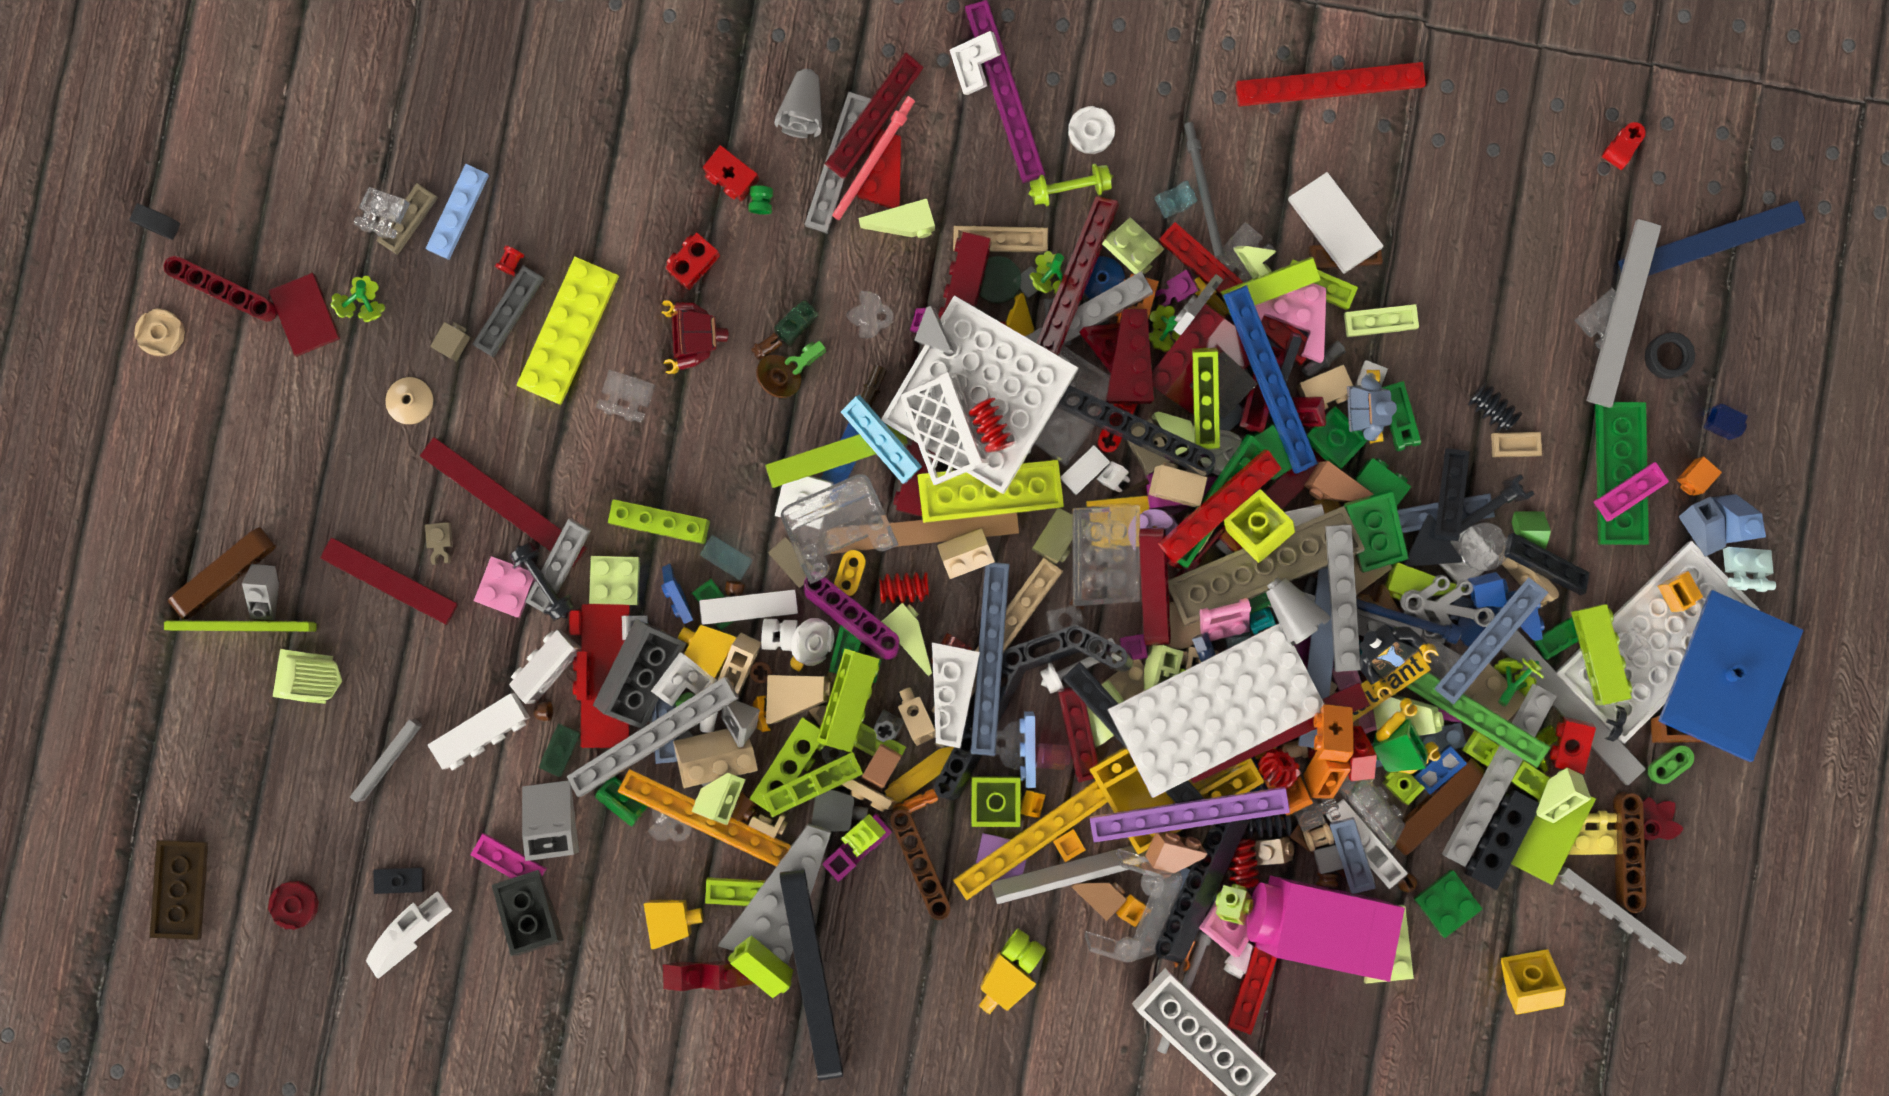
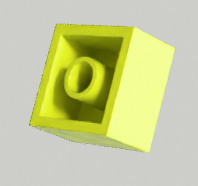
M1261 489L1224 519L1226 531L1258 563L1295 533L1293 520Z

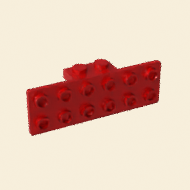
M582 605L581 652H577V656L573 658V670L577 671V681H573V695H577L576 700H581L582 748H612L629 737L630 724L603 714L593 706V703L625 641L622 640V616H630V605Z

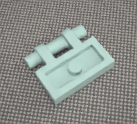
M1737 547L1723 549L1725 572L1734 573V578L1728 579L1727 584L1729 587H1735L1737 590L1755 589L1757 592L1775 590L1776 582L1770 581L1765 577V575L1768 576L1774 573L1771 550ZM1746 574H1753V579H1749Z

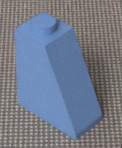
M1736 494L1712 497L1724 515L1726 543L1766 537L1762 513Z

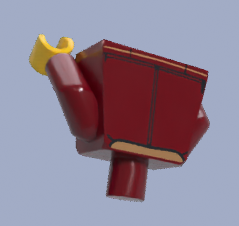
M668 300L662 303L664 306H671L669 311H662V313L666 317H672L674 359H677V361L665 360L664 364H673V369L666 371V373L675 374L679 369L683 370L699 365L710 357L711 352L716 350V342L728 341V329L716 328L715 317L709 315L705 309L696 303H676L674 305Z

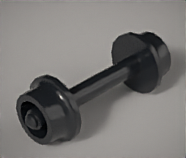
M530 542L523 546L517 545L516 550L510 554L514 564L512 566L513 569L525 565L552 604L543 611L545 615L548 614L553 621L560 618L567 619L568 613L575 608L571 602L572 596L569 594L559 599L533 559L541 553L540 549H535Z

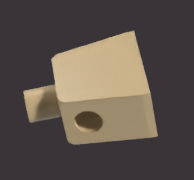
M911 687L898 692L902 702L898 708L916 746L935 738V727L920 696L915 698ZM913 710H918L916 716H911L910 713Z

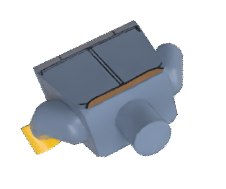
M1366 370L1367 374L1361 380V385L1347 386L1349 432L1364 430V438L1369 440L1370 443L1383 442L1384 426L1391 425L1392 415L1395 414L1397 407L1391 401L1390 390L1381 387L1380 370Z

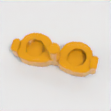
M766 695L758 696L752 706L760 709L757 729L761 732L770 731L766 723V711H764V698H766Z

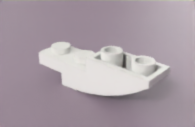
M1344 799L1325 814L1331 822L1351 817L1355 818L1369 865L1389 889L1408 874Z
M438 891L420 906L412 903L387 927L377 940L366 962L378 979L418 947L415 941L453 911Z

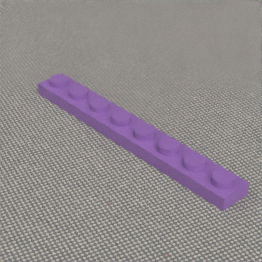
M1280 787L1090 816V823L1094 842L1279 815L1290 813L1286 788Z

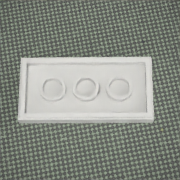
M1328 172L1288 198L1290 204L1343 274L1383 248V244Z

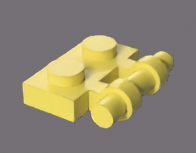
M1607 811L1589 813L1569 855L1617 854V830L1607 829L1608 823L1617 822V814L1607 813ZM1586 823H1597V829L1585 830Z

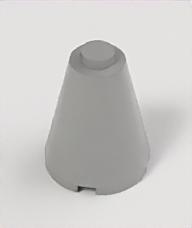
M802 69L796 73L775 117V126L778 127L779 124L782 127V132L787 135L807 138L808 134H814V137L821 133L819 76L811 69Z
M1277 577L1267 585L1269 588L1266 591L1267 597L1291 647L1316 632L1319 624L1322 622L1326 624L1331 619L1327 612L1286 578L1280 580Z

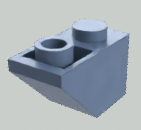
M1712 497L1691 505L1679 516L1705 557L1726 547L1724 515Z

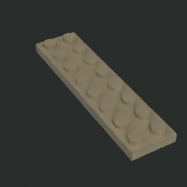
M1340 507L1295 526V533L1260 563L1245 549H1241L1168 580L1170 594L1185 627L1200 621V609L1208 608L1210 610L1238 603L1240 599L1244 598L1250 600L1266 593L1269 590L1267 585L1277 577L1280 580L1286 578L1292 582L1328 567L1325 526L1351 524L1353 556L1363 552L1364 546L1345 507Z

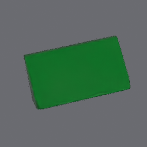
M614 776L603 784L597 791L595 798L632 827L648 806L619 793L618 790L622 781Z

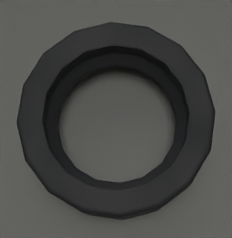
M138 203L129 219L131 222L171 240H174L181 225L177 220Z
M1670 332L1653 339L1646 348L1644 358L1646 366L1652 374L1658 378L1671 379L1689 371L1694 364L1696 354L1694 345L1689 338L1680 333ZM1672 342L1682 351V363L1676 369H1666L1658 361L1657 350L1663 343Z

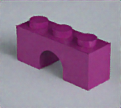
M875 813L872 817L886 831L880 839L858 857L854 855L853 849L848 843L846 845L843 843L822 863L838 882L893 832V829L878 813Z

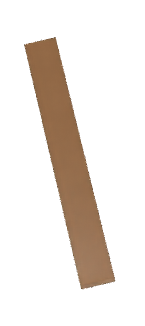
M1017 513L927 523H923V520L850 527L827 530L829 552L830 554L846 553L850 550L864 551L947 542L981 528L985 537L1019 534Z

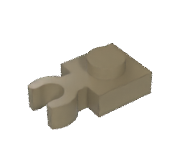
M451 523L426 524L427 549H434L430 558L432 565H438L437 558L440 555L444 556L445 564H450L451 556L446 551V547H453Z

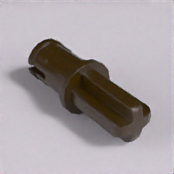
M874 365L867 383L863 384L864 390L861 397L870 407H872L877 393L880 394L881 392L879 389L887 372L884 367Z

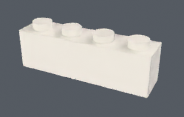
M511 693L428 744V747L442 770L448 768L455 770L464 764L463 759L469 755L474 758L484 752V746L490 742L495 745L505 739L504 734L511 729L513 732H516L526 726L524 721L529 719L530 716L516 693Z

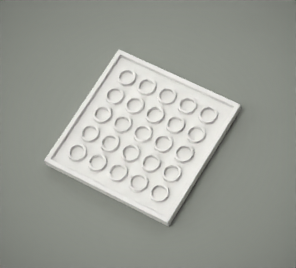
M954 296L940 320L955 353L950 355L924 346L881 420L917 442L900 395L940 378V375L947 372L956 373L969 409L971 410L978 403L994 397L995 400L990 405L999 406L995 415L1004 416L999 421V424L1007 423L1008 425L1002 431L1003 433L1011 432L1012 434L1006 440L1007 442L1015 441L1013 445L1001 451L986 452L990 464L967 472L1004 494L1079 368ZM940 384L933 387L929 396L940 401L943 394ZM919 395L910 397L909 400L912 408L919 410L923 397ZM928 400L923 413L934 417L938 404ZM942 407L938 419L949 423L951 418L950 409ZM921 416L918 424L920 430L927 433L932 420ZM936 422L932 435L942 439L947 427ZM951 429L946 442L957 446L960 439L959 433ZM930 438L927 449L936 454L940 442ZM945 445L940 457L950 462L955 449ZM959 452L955 464L960 467L969 465L967 455Z

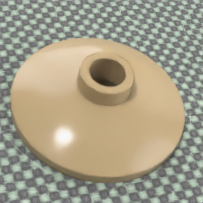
M406 377L399 379L391 385L386 395V408L389 414L396 421L403 424H416L423 421L433 408L434 399L431 389L425 382L417 378ZM409 395L411 401L405 404L404 397Z

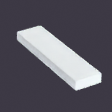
M795 590L699 601L702 625L798 614Z

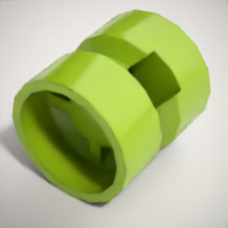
M1017 928L1006 942L1000 954L1011 962L1017 960V966L1029 974L1042 958L1046 947L1037 941L1030 942L1029 935Z

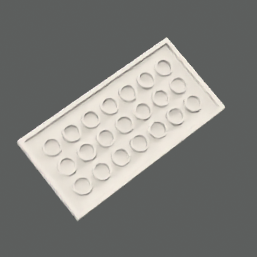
M1689 541L1613 615L1614 621L1612 625L1614 632H1617L1620 639L1618 648L1620 655L1624 657L1626 662V669L1624 671L1626 678L1630 680L1632 685V699L1607 705H1595L1581 648L1556 671V675L1588 706L1610 731L1614 726L1606 723V720L1616 721V705L1624 707L1627 712V719L1618 740L1621 743H1626L1665 704L1709 591L1714 590L1752 608L1760 609L1741 590L1729 587L1727 584L1729 578L1707 556L1705 557L1692 541ZM1689 571L1703 598L1696 601L1694 606L1684 611L1671 612L1657 586L1681 572Z
M1279 623L1109 708L1108 711L1153 798L1314 717L1315 713H1320L1324 703L1295 646H1290Z

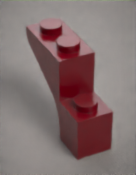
M1271 346L1281 370L1285 350ZM1252 370V378L1242 402L1239 426L1249 431L1263 433L1269 409Z
M728 960L713 962L680 961L663 964V989L687 991L698 988L725 990L755 983L731 965V962Z

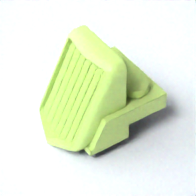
M280 649L273 697L326 704V700L332 698L342 683L339 668L333 660V656Z

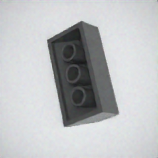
M635 619L593 706L605 715L638 728H644L659 700V697L651 692V690L678 654L683 652L687 643L650 624Z

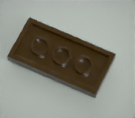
M162 839L156 841L149 938L201 939L208 842Z

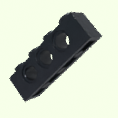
M1510 789L1502 797L1499 803L1500 807L1497 813L1493 814L1486 834H1483L1476 846L1478 849L1475 855L1470 857L1465 866L1467 869L1465 874L1494 890L1499 888L1537 814L1536 811L1539 806L1538 802ZM1511 811L1516 813V819L1513 823H1509L1507 819ZM1500 832H1503L1505 841L1499 845L1496 837ZM1492 853L1494 862L1487 866L1485 858L1488 854Z

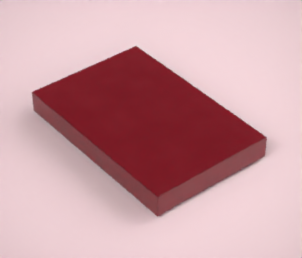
M314 273L268 290L294 356H300L341 339Z

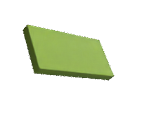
M1591 797V800L1555 823L1547 821L1536 814L1511 865L1553 885L1596 799Z

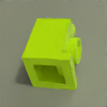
M1399 771L1387 772L1384 776L1386 779L1382 782L1384 786L1406 805H1409L1425 789L1411 774ZM1402 780L1407 782V786L1404 789L1400 787Z

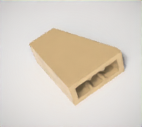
M768 675L766 723H779L829 701V696L833 689L830 677Z

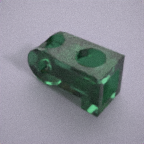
M803 300L774 327V332L790 347L798 336L813 323L819 313L806 300Z

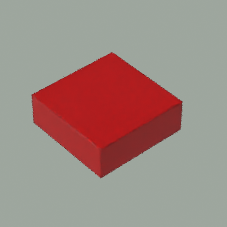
M582 611L570 612V635H582Z

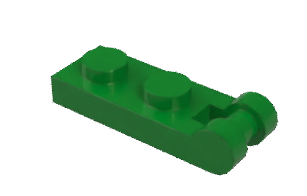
M1404 381L1382 387L1390 390L1391 401L1397 407L1395 414L1392 415V423L1389 425L1395 450L1399 452L1405 450V447L1410 445L1412 447L1421 445ZM1408 429L1409 436L1403 438L1401 431Z

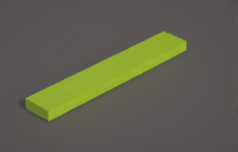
M886 425L903 445L908 444L906 435ZM858 434L766 464L765 467L772 488L877 453Z
M290 621L164 622V630L316 632L317 623Z

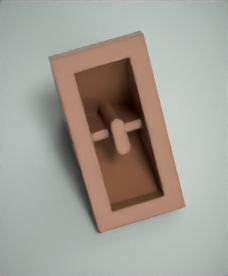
M881 743L859 781L881 792L902 755Z

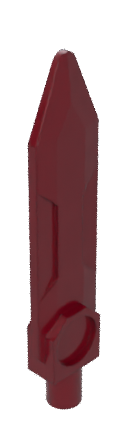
M1225 524L1204 545L1201 552L1195 556L1188 568L1182 567L1175 577L1194 570L1202 561L1200 558L1226 530Z

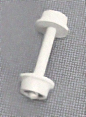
M1112 638L1107 639V640H1109V641L1115 643ZM1103 643L1098 644L1101 651L1098 652V653H1096V654H1099V653L1102 652V650H1103V648H1104ZM1112 653L1111 657L1116 661L1122 660V657ZM1091 657L1079 661L1086 668L1099 663V661ZM1079 662L1056 672L1052 663H1049L1046 669L1040 671L1043 678L1041 685L1047 687L1050 694L1064 689L1061 683L1062 677Z

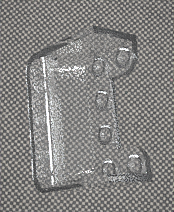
M863 474L852 476L785 506L781 511L782 522L800 566L810 584L823 579L828 574L829 565L825 558L826 555L859 540L869 537L873 547L878 551H886L898 546V542L872 483Z

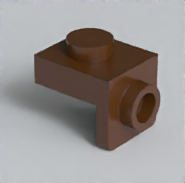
M741 790L731 816L739 822L749 821L756 814L758 804L751 801Z

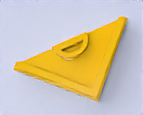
M1021 293L1014 297L1015 304L1013 309L1010 310L1005 324L1025 337L1035 330L1024 294Z

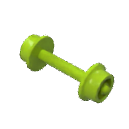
M1095 163L1092 164L1093 175L1046 185L1044 175H1040L1038 179L1030 181L1031 190L1028 194L1033 198L1034 205L1044 204L1046 207L1049 206L1048 195L1095 185L1097 194L1102 195L1103 191L1112 188L1111 179L1113 175L1109 173L1107 165L1097 166Z

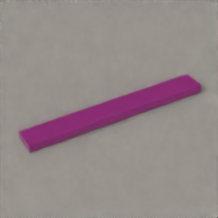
M988 0L965 6V11L974 38L992 31L998 43L1001 55L984 62L983 65L1022 183L1038 179L1040 175L1045 177V172Z

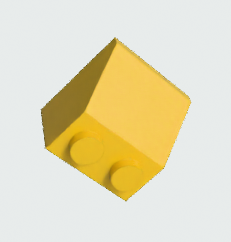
M1548 949L1501 958L1507 995L1516 1015L1564 1006L1566 988Z

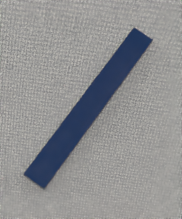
M1797 200L1655 248L1648 276L1804 224L1806 221ZM1625 259L1618 261L1621 272Z

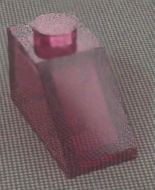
M1037 741L1036 767L1064 770L1065 765H1069L1071 751H1067L1066 745Z

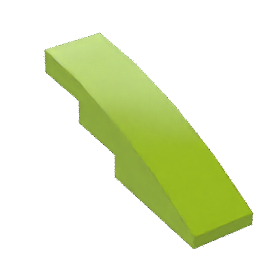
M1474 730L1462 751L1488 767L1500 745ZM1522 760L1511 783L1541 801L1550 778Z
M851 752L763 794L762 797L771 816L774 817L863 773L854 753Z

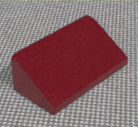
M1323 397L1292 398L1303 427L1326 425Z

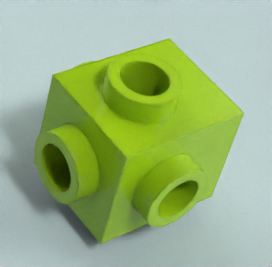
M1232 884L1231 887L1223 885L1222 892H1219L1216 898V914L1221 920L1245 925L1247 915L1251 914L1253 909L1251 895L1243 886Z

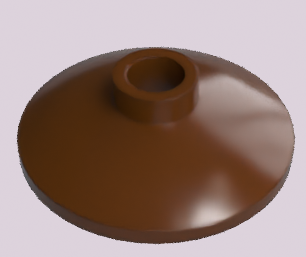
M768 355L757 365L756 376L759 384L772 396L778 398L793 396L801 386V375H794L792 373L797 367L793 362L787 366L785 364L787 358L783 356Z

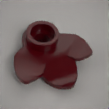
M1651 797L1643 801L1644 839L1655 840L1662 838L1664 840H1671L1681 834L1684 828L1672 821L1675 813V802L1663 801L1656 804ZM1648 824L1652 825V830L1650 832L1646 831V826Z

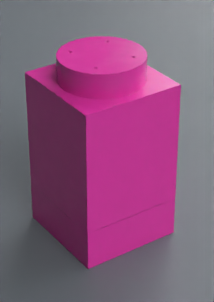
M1270 875L1268 884L1259 883L1252 894L1253 909L1251 914L1247 915L1246 926L1248 939L1256 942L1255 947L1276 958L1390 982L1405 910L1404 907L1377 898Z

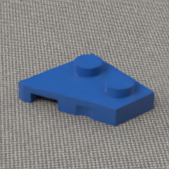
M671 563L663 566L664 584L661 587L666 598L671 597L674 603L671 607L676 618L681 617L684 624L693 621L692 611L680 584L677 583L674 577Z

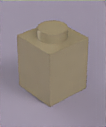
M444 322L430 347L457 362L471 337L466 335V329L453 322L451 326Z

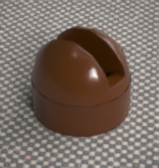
M727 580L725 585L727 596L731 597L732 593H735V596H742L745 583Z
M540 702L535 705V710L533 711L535 718L540 721H551L553 717L552 703Z
M1408 873L1405 877L1408 878L1412 885L1410 888L1403 878L1396 883L1397 887L1403 892H1412L1417 886L1415 876Z

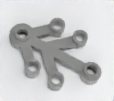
M1443 575L1436 576L1433 583L1423 590H1408L1401 597L1400 603L1404 611L1415 614L1417 618L1430 621L1424 609L1431 610L1443 626L1452 623L1447 614L1471 618L1482 627H1487L1495 617L1493 611L1488 607L1472 609L1450 604L1461 596L1469 595L1473 591L1472 584L1467 580H1460L1455 589L1436 601L1427 600V598L1437 591H1444L1449 587L1450 581ZM1444 579L1445 584L1439 587L1438 581ZM1463 584H1468L1466 591L1461 590ZM1415 597V604L1409 605L1410 598ZM1484 611L1485 617L1483 619H1479V613ZM1426 630L1422 631L1428 637L1436 635L1433 632L1427 633Z

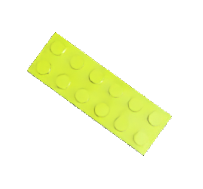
M574 256L518 380V387L562 405L618 281L619 276Z
M1058 460L1022 463L1004 494L967 472L937 485H933L929 473L918 475L923 523L1064 507ZM946 471L936 472L938 478L944 476Z

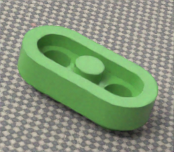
M1673 746L1649 765V778L1659 784L1671 782L1692 766L1694 762L1692 750L1686 746ZM1678 753H1680L1682 756L1679 762L1676 760V755ZM1659 767H1661L1663 770V773L1660 776L1657 774V769Z

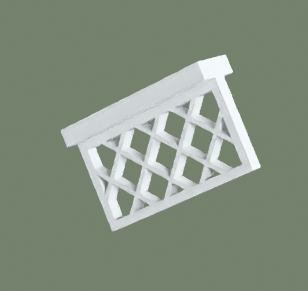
M947 372L940 375V378L900 395L933 485L940 484L977 467L990 464L984 446L980 441L981 438L976 432L977 428L972 423L973 417H970L968 414L970 409L956 373ZM939 384L943 391L940 401L929 397L933 387ZM914 395L923 397L919 410L912 408L909 400L910 397ZM928 400L938 404L934 417L923 413ZM942 407L950 409L951 418L949 423L938 419ZM921 416L932 420L927 433L920 430L918 425ZM936 422L947 427L942 439L932 435ZM951 429L959 433L960 439L957 446L946 442ZM930 438L940 442L936 455L928 452L927 445ZM945 445L955 449L950 462L940 458ZM959 452L967 455L969 465L960 467L955 464ZM938 461L949 465L946 474L939 478L935 470Z

